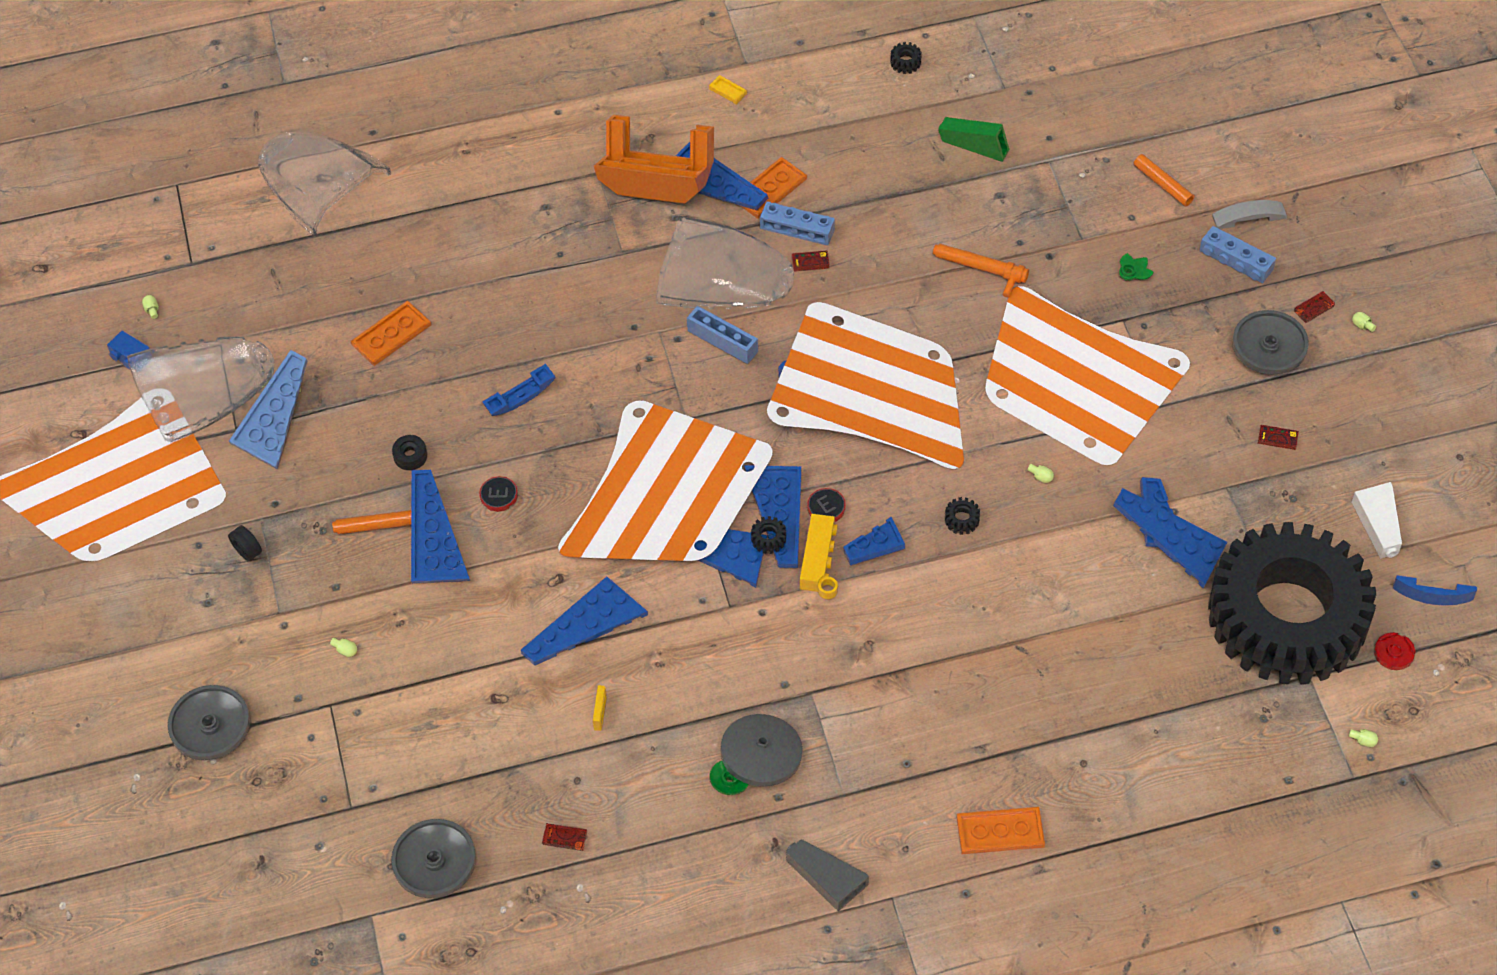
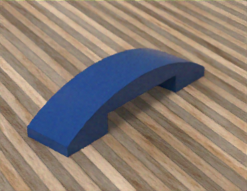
M544 364L532 371L529 379L502 395L497 392L482 402L492 416L507 413L540 394L554 381L555 375Z
M1399 575L1396 576L1393 584V589L1410 599L1432 605L1467 603L1474 599L1477 592L1476 586L1457 584L1455 590L1416 585L1417 578Z

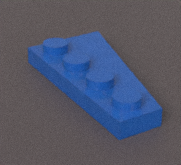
M1142 477L1140 480L1141 498L1174 514L1172 508L1170 509L1168 505V497L1161 479ZM1148 534L1144 535L1146 547H1158Z

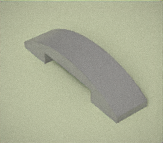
M1254 200L1223 208L1213 213L1212 217L1216 228L1224 229L1235 227V222L1268 217L1269 221L1286 219L1287 215L1282 202Z

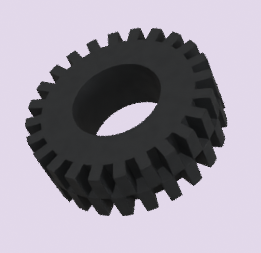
M1284 522L1280 534H1277L1273 523L1263 525L1260 536L1254 529L1247 531L1243 543L1239 539H1235L1230 545L1229 552L1224 551L1219 565L1216 567L1208 602V610H1211L1209 624L1210 627H1216L1214 637L1217 643L1227 642L1225 654L1230 659L1242 653L1240 667L1248 672L1255 663L1261 665L1259 678L1268 680L1273 669L1280 671L1279 683L1288 685L1292 674L1297 672L1300 685L1310 684L1314 671L1320 681L1326 680L1330 677L1333 668L1340 673L1346 668L1349 659L1354 661L1358 656L1361 646L1365 643L1375 613L1376 587H1370L1373 578L1370 569L1361 571L1364 562L1362 556L1357 553L1347 558L1351 545L1345 540H1342L1336 547H1332L1333 533L1324 530L1320 539L1312 537L1313 525L1304 524L1300 535L1294 534L1293 522ZM1273 584H1295L1312 592L1321 602L1325 614L1310 622L1293 623L1284 621L1265 609L1259 600L1258 593Z

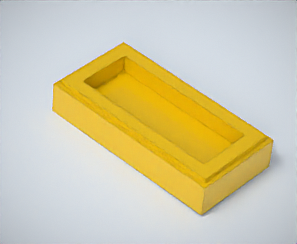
M721 75L709 85L711 91L736 105L747 95L746 89Z
M598 685L593 714V727L597 731H601L603 727L607 699L606 687L603 685Z

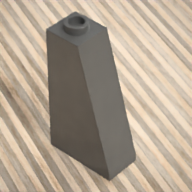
M802 839L797 843H792L786 850V861L837 911H840L869 885V876L865 872Z

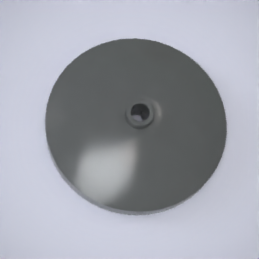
M1262 310L1253 312L1239 321L1234 330L1232 344L1236 356L1245 366L1259 373L1275 375L1292 371L1303 362L1307 354L1309 340L1304 327L1292 316L1279 311Z
M220 685L201 686L187 692L175 703L168 717V733L172 743L183 755L196 760H213L228 755L243 742L250 726V714L243 698L234 690Z
M766 714L748 715L733 722L726 729L722 737L720 749L722 762L731 775L746 784L760 787L774 786L792 777L800 766L803 752L801 739L795 729L784 720Z
M429 819L412 825L401 834L394 845L391 863L398 883L406 891L422 898H439L452 894L468 881L475 867L476 852L470 835L460 825L445 819Z

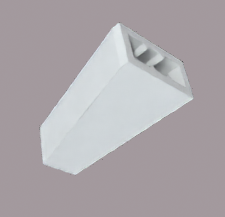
M1391 482L1356 491L1352 504L1380 559L1396 556L1399 554L1402 540Z

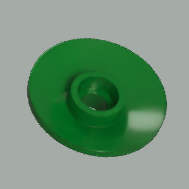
M722 761L717 762L711 768L709 775L710 783L715 790L722 794L737 795L745 791L749 784L731 775Z

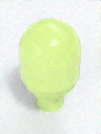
M152 295L145 296L142 300L143 308L147 314H150L152 319L158 317L157 311L159 309L157 300Z
M1357 312L1353 315L1352 321L1360 329H1368L1371 332L1376 329L1372 319L1365 313Z
M1030 464L1028 467V471L1034 473V477L1043 483H1050L1054 478L1053 471L1045 466L1039 465L1037 467Z
M332 638L330 645L336 647V651L340 654L352 657L357 653V645L354 642L343 638L341 640Z
M1360 729V731L1350 730L1349 737L1357 739V743L1360 745L1374 747L1378 743V736L1373 731Z

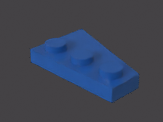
M892 517L886 520L885 524L880 527L878 525L872 528V532L865 536H859L843 546L849 564L853 565L905 549V543Z

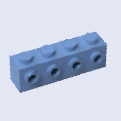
M766 202L760 216V229L828 246L835 230V218L777 203Z
M1212 226L1201 240V252L1251 277L1253 280L1264 283L1274 270L1275 257L1215 226Z
M696 306L687 317L688 332L748 364L758 353V338L705 309Z

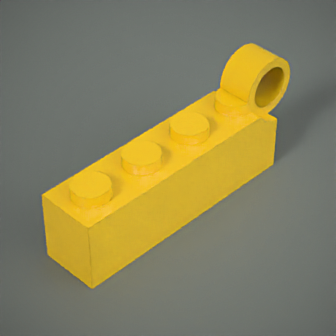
M811 514L800 575V590L818 592L820 597L829 600L836 597L838 593L837 581L827 574V568L831 569L832 557L829 556L830 552H834L835 541H832L833 536H837L838 525L835 524L834 516ZM826 585H830L834 589H832L831 591H825L822 588Z

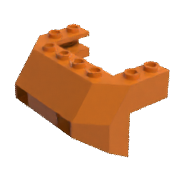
M612 115L606 120V155L594 165L597 179L617 195L685 204L707 183L714 161V127L696 125V129L690 131V158L631 151L630 117Z

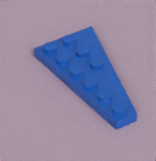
M690 142L676 156L690 158ZM715 158L707 183L698 192L699 194L758 210L768 199V194Z
M744 465L745 472H750L755 466ZM766 466L752 489L760 516L764 517L765 520L768 519V516H771V520L776 517L786 527V543L782 549L779 547L778 552L773 550L778 568H798L801 466ZM766 531L768 539L776 536L775 532Z
M431 469L412 470V584L470 581Z
M1122 488L1113 506L1129 521H1134L1144 535L1148 534L1154 540L1155 545L1174 562L1182 565L1186 569L1185 572L1189 576H1194L1199 581L1198 584L1204 588L1227 541Z
M728 529L718 547L710 555L698 561L721 572L734 575V578L740 581L744 580L756 588L764 553L763 549L759 552L757 547L754 548L751 541V532ZM761 534L763 538L767 539V535ZM699 540L694 544V548L699 551L707 547V543L703 540Z
M606 576L521 649V654L534 666L556 657L558 653L566 649L571 650L575 648V645L582 642L587 643L612 632L614 628L622 624L632 623V620L640 616L643 618L648 615V611Z

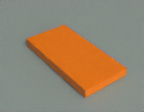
M781 157L750 182L768 194V199L758 210L741 207L759 219L766 202H780L807 180V175Z
M406 301L351 340V345L375 366L430 327L431 321L409 301Z
M1039 807L957 813L961 854L1045 848Z

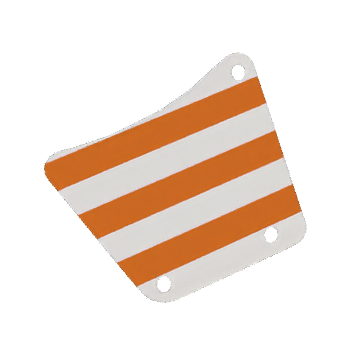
M1017 286L1012 289L1007 301L985 388L989 399L997 407L1102 465H1111L1119 460L1187 372L1190 362L1188 357L1181 351L1133 340L1109 332L1066 312L1033 290L1024 286ZM1177 358L1180 361V366L1177 368L1170 367L1168 365L1169 359ZM999 389H1005L1008 391V397L1000 399L996 396V392ZM1086 438H1093L1096 440V446L1088 448L1084 445V440Z
M822 302L810 304L767 407L769 418L783 426L826 429L858 435L907 450L943 467L951 469L960 468L964 462L954 369L949 353L942 346L930 340ZM834 316L842 317L844 319L843 325L837 326L833 324L832 318ZM936 350L940 354V358L932 360L928 357V352ZM777 408H787L789 411L788 416L780 417L776 412Z
M156 389L146 393L116 419L89 437L46 459L0 476V499L69 553L84 561H98L114 555L215 508L226 497L224 488L172 394L164 389ZM155 397H162L164 403L159 407H155L152 405V400ZM190 498H196L199 504L192 509L186 506V502ZM93 543L101 545L100 552L96 554L90 553L88 548Z
M646 401L632 402L625 407L622 413L615 449L608 468L588 505L561 539L558 546L559 552L566 557L700 560L710 555L720 544L770 461L772 448L768 443ZM637 408H642L645 410V415L637 418L633 415V411ZM745 462H752L755 467L752 471L745 472L742 469V465ZM703 540L707 543V547L702 551L696 550L694 548L695 542Z

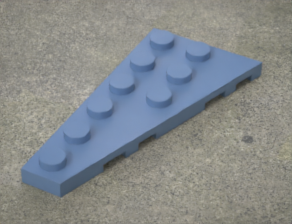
M292 350L289 351L229 440L230 444L275 469H278L306 369L307 359Z

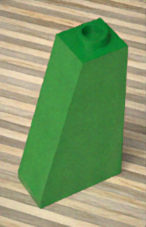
M945 117L938 128L942 142L1003 162L1010 150L1003 124Z

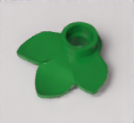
M1126 253L1120 259L1121 268L1119 275L1124 280H1146L1154 274L1152 270L1147 269V257L1133 259L1130 254Z

